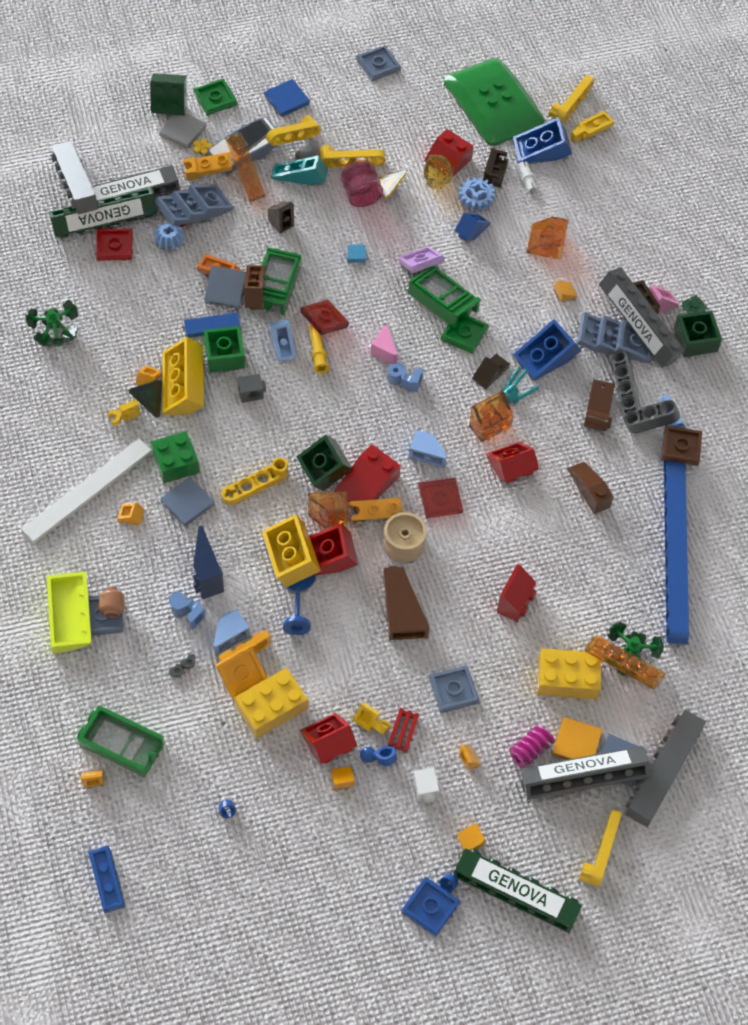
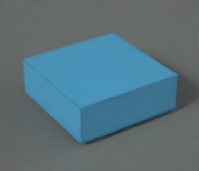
M348 245V263H366L365 245Z

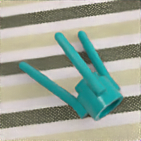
M517 367L505 387L500 391L501 399L507 404L512 402L516 404L520 399L539 389L537 385L518 396L519 390L516 386L528 372L527 369L512 384L520 370V367Z

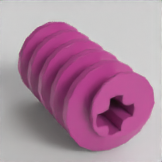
M535 725L533 730H530L527 735H524L521 740H518L514 746L510 747V755L520 768H525L526 764L524 762L531 765L533 763L531 758L538 759L537 753L542 755L544 753L543 748L548 750L550 748L548 742L554 744L555 739L547 729Z

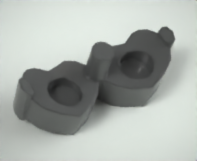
M190 654L180 664L171 667L169 675L176 678L181 677L183 669L193 668L195 665V655Z

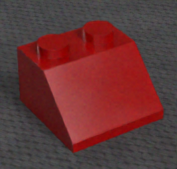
M446 129L436 138L424 162L451 179L472 160L473 145L449 129Z
M522 442L486 453L497 477L507 483L517 480L516 478L520 476H530L534 471L539 470L534 448Z
M519 564L516 565L500 594L497 613L516 622L519 621L521 616L525 617L529 606H527L529 600L533 602L537 594L535 580Z
M336 712L300 730L314 758L320 764L329 763L335 757L347 754L358 746L350 725Z

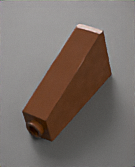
M397 566L384 568L383 584L389 640L428 638L429 625L404 568Z

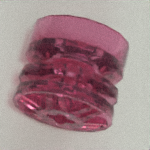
M363 160L353 162L346 166L340 174L341 182L351 205L365 207L381 198L383 187L371 162Z

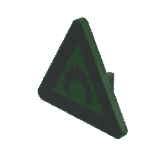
M161 380L136 386L128 390L154 417H160Z

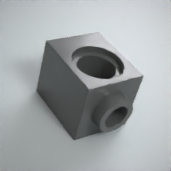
M260 374L238 378V388L242 403L264 399L263 392L266 391V384L264 380L261 381Z

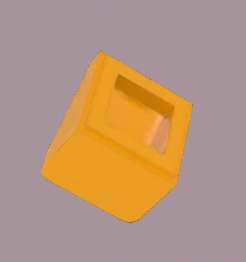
M555 282L554 289L560 302L577 298L571 282Z
M144 366L137 373L136 384L143 385L156 381L160 378L162 372L152 367Z
M137 502L122 504L117 521L140 525L145 510Z
M462 744L459 755L466 769L471 770L480 766L481 762L473 747Z
M351 766L331 769L334 790L355 786Z
M103 770L83 772L81 775L84 787L105 784Z
M477 823L456 834L463 850L465 848L476 850L485 845V838Z

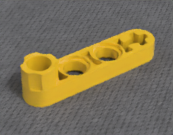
M586 75L563 105L558 103L552 105L549 116L555 119L559 117L562 123H565L591 90L595 78Z
M306 115L297 124L270 130L266 135V140L271 146H277L313 138L319 134L321 126L310 115Z
M323 145L320 148V158L327 168L381 166L386 161L385 152L379 149L334 151L333 147L329 145Z
M277 457L273 459L272 465L226 486L221 491L222 502L226 505H234L284 481L288 477V461L285 458ZM261 476H266L269 479L266 483L258 481ZM245 484L252 486L249 491H244L241 487ZM227 494L233 495V498H230Z
M611 809L595 864L591 865L584 862L579 881L599 888L619 825L621 811Z

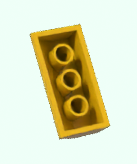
M185 337L162 352V414L164 415L192 414L204 407L203 345L189 337Z

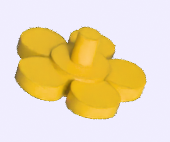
M202 138L200 141L195 140L193 142V150L195 153L207 154V150L212 147V143H208L206 138Z

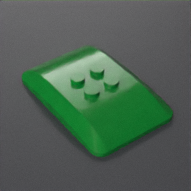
M491 58L445 77V86L484 141L489 145L494 146L511 140L514 136L540 126L545 122L543 115L530 95L501 59Z

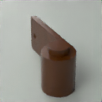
M593 379L584 427L606 431V428L610 429L612 418L609 417V411L615 384Z

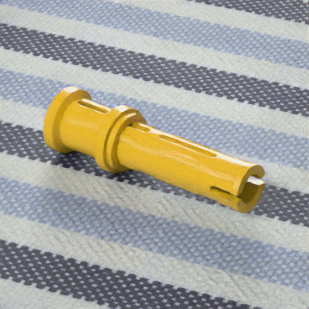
M311 323L312 326L309 325L308 327L313 348L311 358L315 364L313 369L317 374H324L330 369L326 360L328 355L323 348L320 324Z

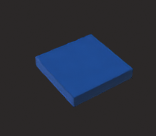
M293 79L264 91V96L281 117L310 104L308 97Z
M425 877L404 905L401 913L437 937L461 901Z

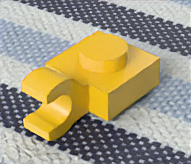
M137 399L120 405L118 410L107 413L109 419L116 418L111 421L112 426H118L122 419L126 421L141 415Z
M365 702L360 705L352 720L367 731H371L374 728L383 735L391 727L388 721L379 719L380 712Z

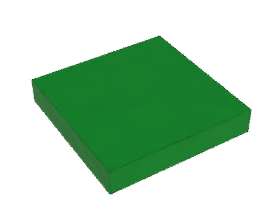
M224 78L193 89L194 95L207 116L237 106V100Z
M461 315L455 329L448 324L441 335V340L473 354L488 330L489 324L470 316L464 319Z

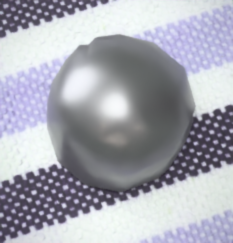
M308 140L307 146L300 145V149L295 153V159L320 156V148L316 141Z

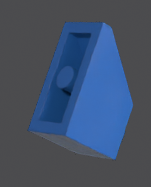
M464 212L454 231L464 241L475 240L490 226L491 222L479 214Z

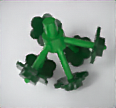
M66 300L63 304V312L59 313L57 309L50 308L44 312L45 316H37V309L29 308L25 316L28 327L35 329L39 320H42V323L47 325L45 332H37L33 339L42 346L53 345L54 347L63 346L64 343L75 339L78 329L74 325L66 328L60 322L64 315L71 320L78 318V310L75 304L70 300ZM52 328L54 331L55 338L50 337V335L48 334L49 330ZM57 328H61L63 330V334L60 337Z
M621 621L613 624L609 629L607 637L612 642L621 637L627 645L622 650H617L614 646L605 649L607 661L618 669L617 673L621 676L628 677L629 674L644 676L647 671L652 669L650 666L651 662L647 659L642 661L639 653L642 649L646 648L652 651V657L660 658L664 650L662 638L654 636L652 642L646 644L645 634H638L636 631H633L631 635L625 636L623 631L626 629V624ZM625 652H628L627 658L624 663V660L622 659L623 654ZM632 655H635L636 662L629 665Z

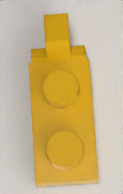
M602 111L578 123L575 130L571 131L570 139L573 142L580 141L582 138L584 140L614 126V120L605 111Z

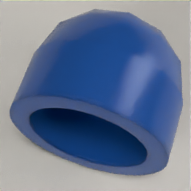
M226 799L220 802L219 813L221 817L230 818L235 815L236 807L231 800Z
M452 873L445 874L439 881L440 887L450 893L457 887L458 878L452 875Z

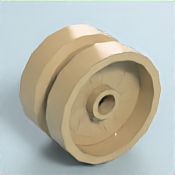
M400 512L392 515L384 526L383 548L387 555L399 562H410L417 559L423 553L426 540V526L423 520L409 512Z

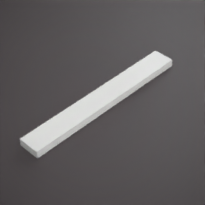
M137 439L21 528L22 533L33 544L37 543L151 455L152 450L141 439Z

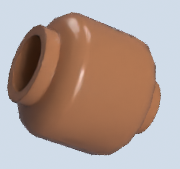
M108 587L99 595V611L107 618L119 617L125 610V595L118 591L116 587Z

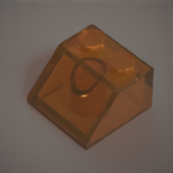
M551 216L532 224L527 253L561 259L569 219Z
M503 390L473 405L471 408L469 427L480 442L491 440L496 434L502 431L506 432L512 426L514 416Z
M347 492L308 493V516L325 529L342 523L348 529Z

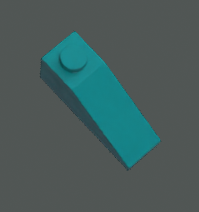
M320 156L275 164L271 178L273 180L313 185L325 182L328 168Z

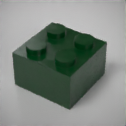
M153 73L150 80L151 113L185 115L187 109V75Z
M712 310L677 315L674 330L678 342L685 350L682 353L683 357L718 352L722 337Z
M324 435L296 456L313 487L322 491L353 470L337 441L328 435Z

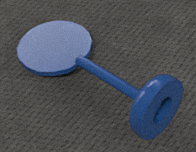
M315 574L287 587V589L295 591V616L286 618L283 623V630L287 634L304 635L311 629L310 621L306 617L300 616V591H304L313 585L316 578Z

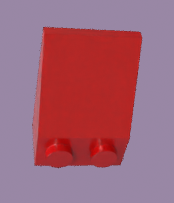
M371 444L358 457L352 466L353 470L345 475L334 492L347 502L377 500L400 477L401 465Z
M342 523L309 536L321 570L315 574L316 576L342 572L358 565L352 534Z

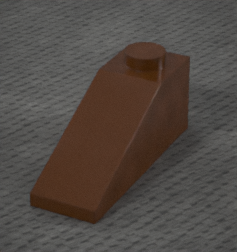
M247 265L244 284L245 308L251 310L263 308L265 265Z
M581 462L568 467V472L593 514L611 508L614 496L605 481L585 462Z

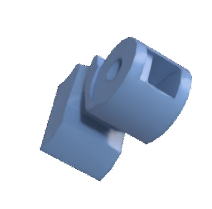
M395 363L388 367V381L392 385L401 384V388H405L409 392H418L423 379L422 368L415 369L413 375L408 376L405 365L401 363Z
M175 592L169 597L171 612L177 617L188 614L189 627L192 631L205 618V610L200 602H195L192 599L186 600V596L181 592Z

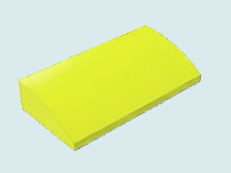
M87 572L48 575L47 591L52 653L68 652L91 645Z

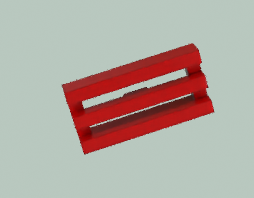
M403 708L399 709L388 746L408 752L419 713L415 712L414 714L410 710L404 711ZM402 716H405V720L397 744H395L393 742ZM412 718L413 722L405 746H402L401 743L409 719Z

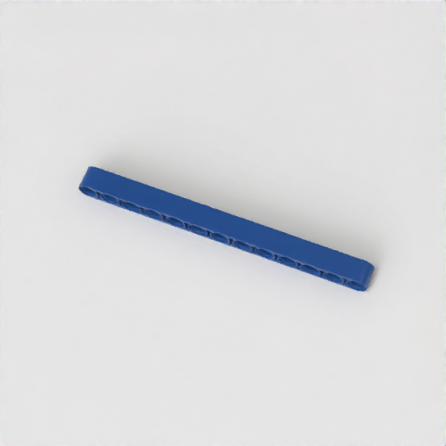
M663 460L666 642L687 645L689 640L686 468L685 464Z

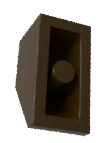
M282 201L268 209V221L279 234L294 227L293 202Z

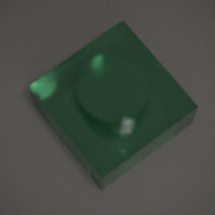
M697 294L683 301L681 305L688 314L704 312L707 309V306Z

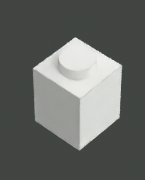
M434 767L413 771L412 779L417 801L428 803L438 798L439 787Z

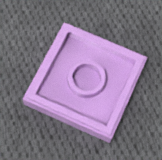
M429 246L398 258L399 264L412 273L445 262L444 256Z

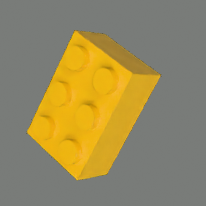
M296 514L262 531L276 578L286 588L321 571L306 525Z
M541 648L538 657L537 695L598 699L601 690V653Z
M287 668L234 697L235 708L256 739L308 709V698Z

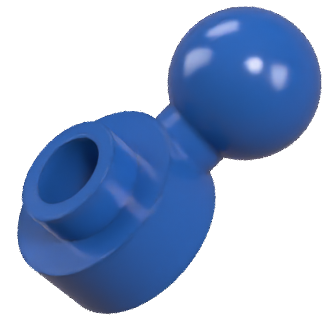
M383 746L375 751L372 747H364L360 751V759L365 763H371L377 759L378 764L390 766L397 760L396 749L392 746Z

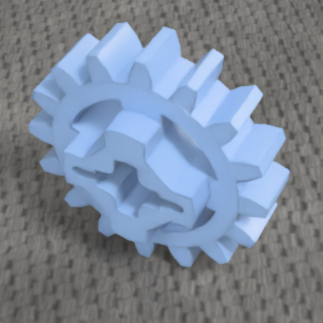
M473 177L472 181L467 178L466 183L462 182L461 187H459L458 199H461L460 204H465V208L470 206L471 211L475 208L481 211L482 207L486 210L487 206H492V202L495 200V189H493V184L488 185V180L482 181V177L479 180Z

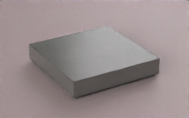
M186 113L185 115H173L159 131V135L189 149L206 128V123Z

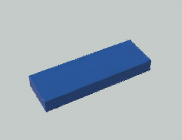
M238 312L187 319L184 320L186 336L192 338L204 336L203 330L240 326Z
M109 845L88 851L104 913L124 908L125 904Z

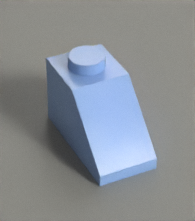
M286 319L268 323L271 341L278 362L296 358L290 323Z
M416 430L409 449V458L445 468L447 455L436 437L429 432Z
M237 609L233 612L225 613L219 620L213 643L215 655L220 654L250 636V627Z

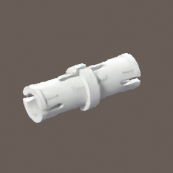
M525 161V165L524 162L518 164V169L522 176L521 180L525 183L527 193L531 195L532 191V194H535L538 191L534 181L535 176L531 172L528 162Z

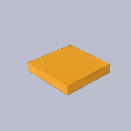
M251 645L215 664L232 700L237 695L267 679Z
M563 716L552 755L565 760L595 755L602 729Z

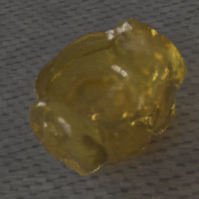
M430 155L424 166L426 185L433 189H442L445 187V184L451 182L453 166L447 157Z

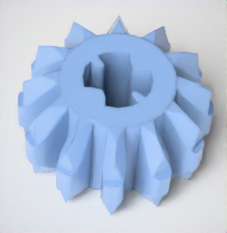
M164 221L163 225L158 224L157 229H155L154 238L160 249L165 247L166 251L169 248L174 251L175 247L180 248L181 243L184 241V231L179 225L172 226L171 223L167 224Z

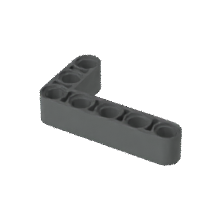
M615 350L611 355L623 419L629 431L636 434L677 422L680 418V412L672 400H665L641 407L632 363L625 350Z

